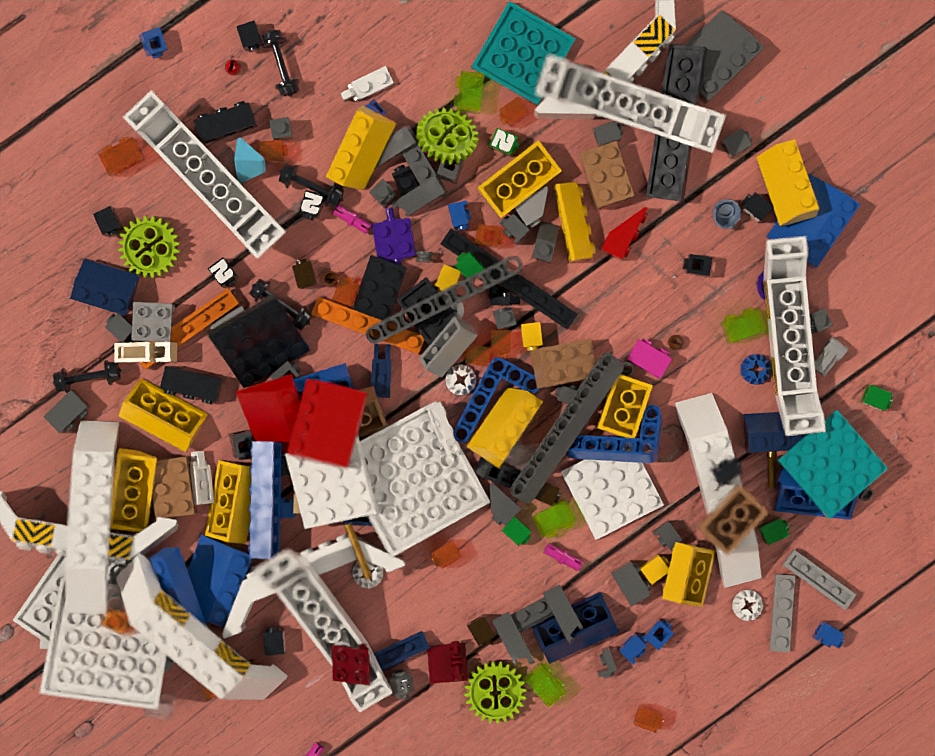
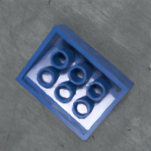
M809 174L808 178L819 207L817 217L782 227L779 226L777 220L766 237L770 240L806 236L808 252L806 265L815 269L861 204L844 192Z
M201 534L188 568V574L205 621L225 628L242 581L247 578L246 575L254 558H250V552Z

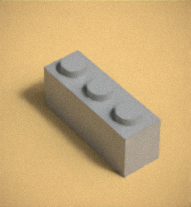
M454 316L419 359L426 371L443 377L478 335L470 323Z

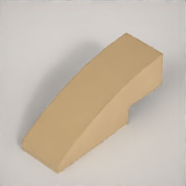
M176 342L114 343L115 362H177Z

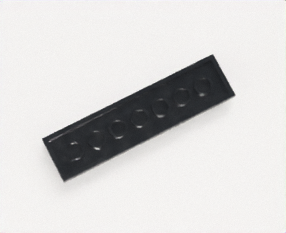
M669 44L662 87L663 95L699 106L707 54L706 47ZM655 134L646 197L684 202L692 151L691 145Z

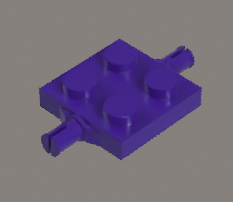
M393 207L385 208L387 220L372 224L377 257L402 265L401 260L416 256L411 219L394 218Z

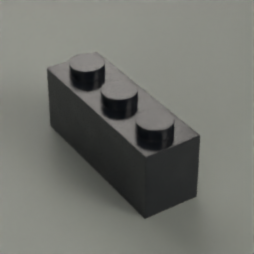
M245 101L237 102L234 104V107L229 109L227 107L219 108L216 110V113L211 115L208 113L197 116L198 119L194 120L203 145L258 127L249 102L245 103Z
M165 366L160 388L165 389L164 393L175 396L177 392L183 394V398L194 400L195 397L202 398L201 402L213 405V401H219L224 380Z

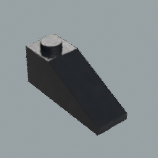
M480 457L474 472L486 480L511 488L521 470L502 463L498 468L483 457Z

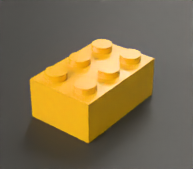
M619 375L608 391L596 428L625 438H635L653 385Z
M675 542L662 599L684 605L703 607L716 551L696 545Z

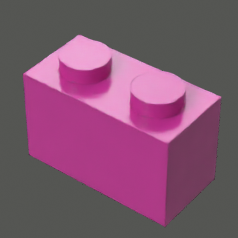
M644 338L642 341L638 339L626 360L661 379L672 360L669 357L670 353L662 348H659V350L653 348V343Z

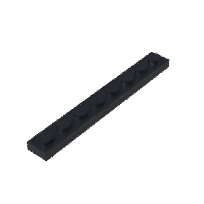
M450 228L440 245L457 256L463 252L467 254L471 251L486 268L499 262L498 259L452 228ZM492 269L491 276L496 279L500 278V270ZM518 273L498 283L566 330L578 315Z

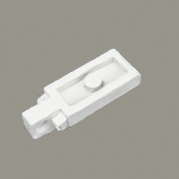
M386 66L351 82V84L347 85L349 89L340 94L344 102L351 98H354L355 101L363 100L392 86L394 82Z
M441 402L428 406L426 409L439 443H443L447 456L459 452V444L455 441L453 428L448 423L446 410Z
M204 451L191 452L190 472L194 505L214 503L211 468L207 461H205Z

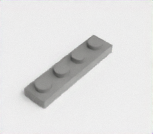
M794 549L782 564L844 610L847 609L856 596L855 593Z
M775 574L770 651L790 652L795 575Z

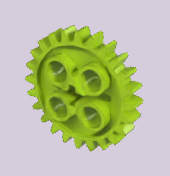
M444 107L442 112H439L437 108H435L434 113L428 111L427 116L423 115L422 120L419 121L417 126L416 140H419L418 146H423L422 152H429L427 157L435 156L434 161L440 158L442 164H444L445 160H448L449 164H452L453 160L457 163L460 162V159L466 161L467 156L471 157L473 151H475L478 142V132L475 131V125L471 126L472 120L466 121V114L461 117L459 116L460 111L458 110L456 113H453L452 108H450L449 112H446Z
M144 216L143 221L138 217L136 218L137 224L130 221L131 228L124 227L127 233L120 234L124 238V240L118 241L119 244L123 245V248L118 249V251L124 252L120 259L126 258L127 261L124 263V266L130 264L129 271L131 272L136 269V274L139 275L143 272L144 278L149 273L151 278H154L156 272L159 276H162V270L169 272L168 265L171 267L175 266L172 260H179L175 256V253L181 252V250L176 249V246L180 245L181 242H175L179 235L172 234L175 228L168 229L169 222H166L164 225L162 224L163 218H159L156 222L155 216H152L150 221L148 216ZM149 228L155 230L156 235L153 239L147 235ZM160 236H163L161 241L151 247L152 250H147L138 258L136 257L137 253L148 247L147 243H153ZM135 239L140 242L138 250H135L132 246V242ZM160 244L166 245L167 252L165 254L159 252ZM145 255L151 257L152 262L150 265L144 263Z
M492 660L491 666L484 662L483 669L478 665V672L471 671L473 678L468 677V682L471 684L465 685V688L469 691L465 692L464 696L470 697L466 700V704L472 703L469 710L476 709L475 717L481 714V721L487 717L490 724L493 719L499 724L500 718L507 722L506 716L513 719L512 712L514 711L519 714L517 706L523 707L524 704L520 700L526 699V696L521 694L527 691L526 688L521 687L525 681L518 680L522 676L521 673L515 675L516 668L514 667L509 670V663L503 667L502 661L499 662L498 666L495 665L494 660ZM493 675L496 676L497 690L501 691L497 694L498 709H495L494 694L490 693L493 691ZM507 677L510 680L509 684L501 686L499 684L500 678ZM484 678L490 681V686L487 688H483L479 684ZM508 696L511 699L510 704H501V698ZM489 698L492 704L489 707H484L481 704L482 699Z

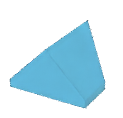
M241 137L238 138L234 161L237 181L241 184L266 172L265 159Z

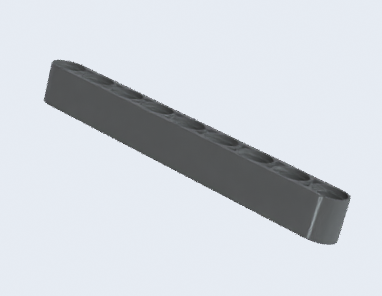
M509 256L373 324L366 332L367 340L371 343H379L517 274L522 268V260L518 256ZM510 260L517 261L518 269L511 270L508 267V262ZM491 270H500L501 277L497 279L493 278L491 276ZM474 278H482L484 285L482 287L475 286ZM458 286L465 287L466 295H458L456 288ZM439 296H448L449 303L442 304L439 301ZM424 303L431 305L432 311L430 313L423 311L422 305ZM405 313H413L415 316L414 321L406 320ZM393 320L397 323L396 330L388 327L389 321ZM371 330H379L380 338H374L371 335Z
M609 352L604 353L599 358L512 484L510 492L514 497L526 504L534 500L623 371L624 363Z

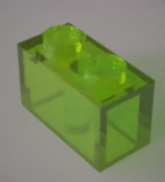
M461 71V76H457L456 87L459 88V95L454 97V106L457 107V111L480 114L484 73Z
M753 307L743 310V315L736 317L735 314L724 317L725 321L720 322L727 344L766 331L759 309L754 311Z
M566 499L531 516L542 538L547 537V539L557 535V530L561 528L567 530L575 525L574 522L577 521Z
M539 662L523 676V679L550 708L566 694L564 689L566 685L559 677L557 679L551 674L553 670L547 663L543 665Z

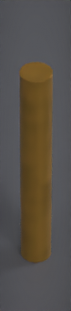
M775 451L768 452V488H776Z
M352 524L344 525L365 580H368L373 576Z

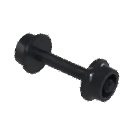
M270 30L262 35V47H272L282 82L275 85V89L279 91L281 97H292L293 94L299 92L298 83L300 81L299 79H289L279 47L287 39L283 37L281 30Z
M286 164L280 170L279 182L283 183L287 189L292 182H295L327 197L326 207L332 206L336 208L340 202L344 201L342 197L344 190L338 187L337 183H334L331 190L296 175L298 165Z
M260 278L256 283L252 284L249 295L255 299L256 303L262 297L266 298L272 294L267 291L271 282H266ZM278 298L285 311L295 318L293 323L298 329L303 330L306 325H310L309 320L313 314L307 310L306 306L298 312Z
M108 360L104 361L105 370L68 376L67 370L62 368L61 371L53 374V384L57 392L65 391L66 393L70 391L71 383L106 377L109 385H113V382L121 380L120 373L122 370L119 368L118 362H109Z

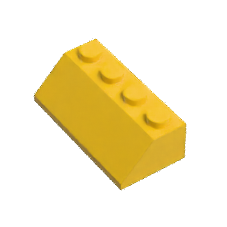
M362 105L357 109L326 177L342 186L365 190L397 123Z
M795 139L776 144L757 156L756 159L779 226L782 227L817 217L819 207Z
M538 140L476 187V189L497 215L502 218L562 170Z
M577 182L555 184L554 193L569 263L592 259L595 247L593 242L590 243L589 235H591V228L589 223L586 224L584 217L588 215L586 205H582L581 198L584 197L582 186H578Z
M140 378L123 401L118 416L178 449L187 452L208 414L173 395L164 393V390Z
M506 388L467 447L499 468L543 401L528 391Z
M119 448L113 484L110 529L142 532L147 528L157 457L137 450Z
M218 460L213 487L214 503L210 504L205 536L226 542L246 544L251 520L249 512L251 504V466Z

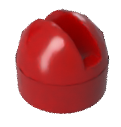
M231 59L226 62L225 70L229 75L234 76L240 72L241 66L238 61ZM232 62H234L232 71H229Z

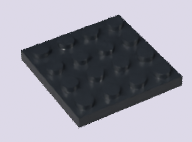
M274 293L206 332L244 389L276 371L287 361L291 362L310 351L307 343Z

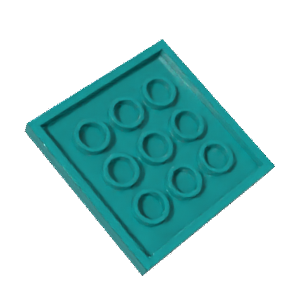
M509 1L471 69L538 106L543 96L536 94L548 55L564 60L575 38Z
M835 410L824 419V432L808 433L778 459L779 463L828 519H831L888 469L838 410Z

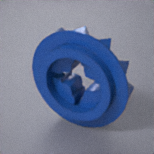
M752 354L743 360L741 375L748 383L758 385L764 383L770 377L772 368L769 360L763 355ZM755 361L758 367L764 368V370L758 372L757 378L755 372L748 371V369L755 366Z

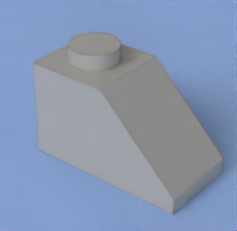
M547 186L514 208L526 227L531 226L533 228L541 222L540 218L543 216L548 192Z

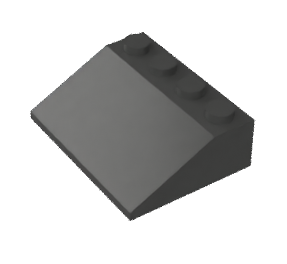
M722 10L685 44L707 48L700 99L707 104L764 48L751 33Z

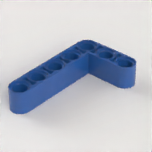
M494 358L490 362L453 431L455 440L462 443L470 438L501 378L522 390L535 393L539 390L537 387L534 390H529L526 386L529 379L536 381L535 376L502 358ZM495 361L503 363L502 371L496 372L493 369L492 365ZM512 370L519 371V380L513 381L510 379L509 374ZM486 378L494 380L493 388L487 389L484 387L483 382ZM481 394L485 397V403L482 406L475 404L474 398L476 395ZM469 411L476 414V420L471 423L465 419V415ZM463 428L467 431L465 439L457 438L456 431Z
M649 405L645 408L640 439L578 435L572 445L576 446L569 448L565 454L572 459L653 463L657 460L662 429L661 411L656 405ZM610 447H613V448H614L613 450H610V451L607 450V449L610 448ZM646 450H653L650 453H645Z

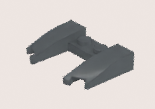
M405 126L390 136L375 167L376 169L399 154H403L420 186L391 203L393 208L399 206L406 211L405 216L413 214L448 193L426 153L422 152V146H418L419 141L416 140V136L410 126Z
M560 584L544 592L543 598L513 614L507 612L492 620L514 665H517V659L528 658L529 664L535 663L521 632L547 618L555 616L569 644L574 641L570 635L575 628L583 629Z

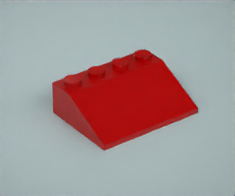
M292 374L236 391L254 441L282 442V454H286L301 403Z
M307 379L287 454L297 460L349 469L368 393L323 381Z

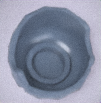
M730 198L719 200L712 209V218L716 225L722 229H732L741 218V208L736 201Z

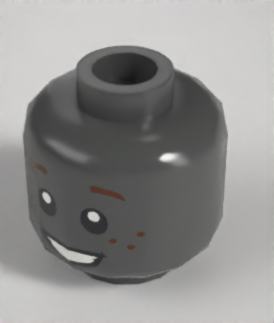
M406 670L393 671L392 675L388 678V684L392 689L391 695L397 697L398 700L409 698V694L414 691L412 675L407 673Z

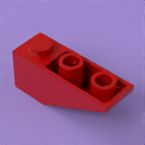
M647 207L642 208L610 231L600 251L620 261L623 257L627 258L631 250L628 247L631 240L635 241L640 231L637 230L639 224H644L648 217V213H646Z

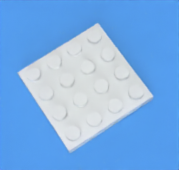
M358 437L355 442L349 469L297 460L287 453L285 454L305 529L378 512Z
M610 447V448H608L607 450L610 451V450H613L614 448H613V447ZM584 459L561 471L595 540L664 505L643 463Z

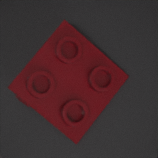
M452 641L451 644L430 646L431 649L427 651L430 684L468 681L465 643Z
M361 643L358 648L332 645V681L370 685L369 649L366 644Z

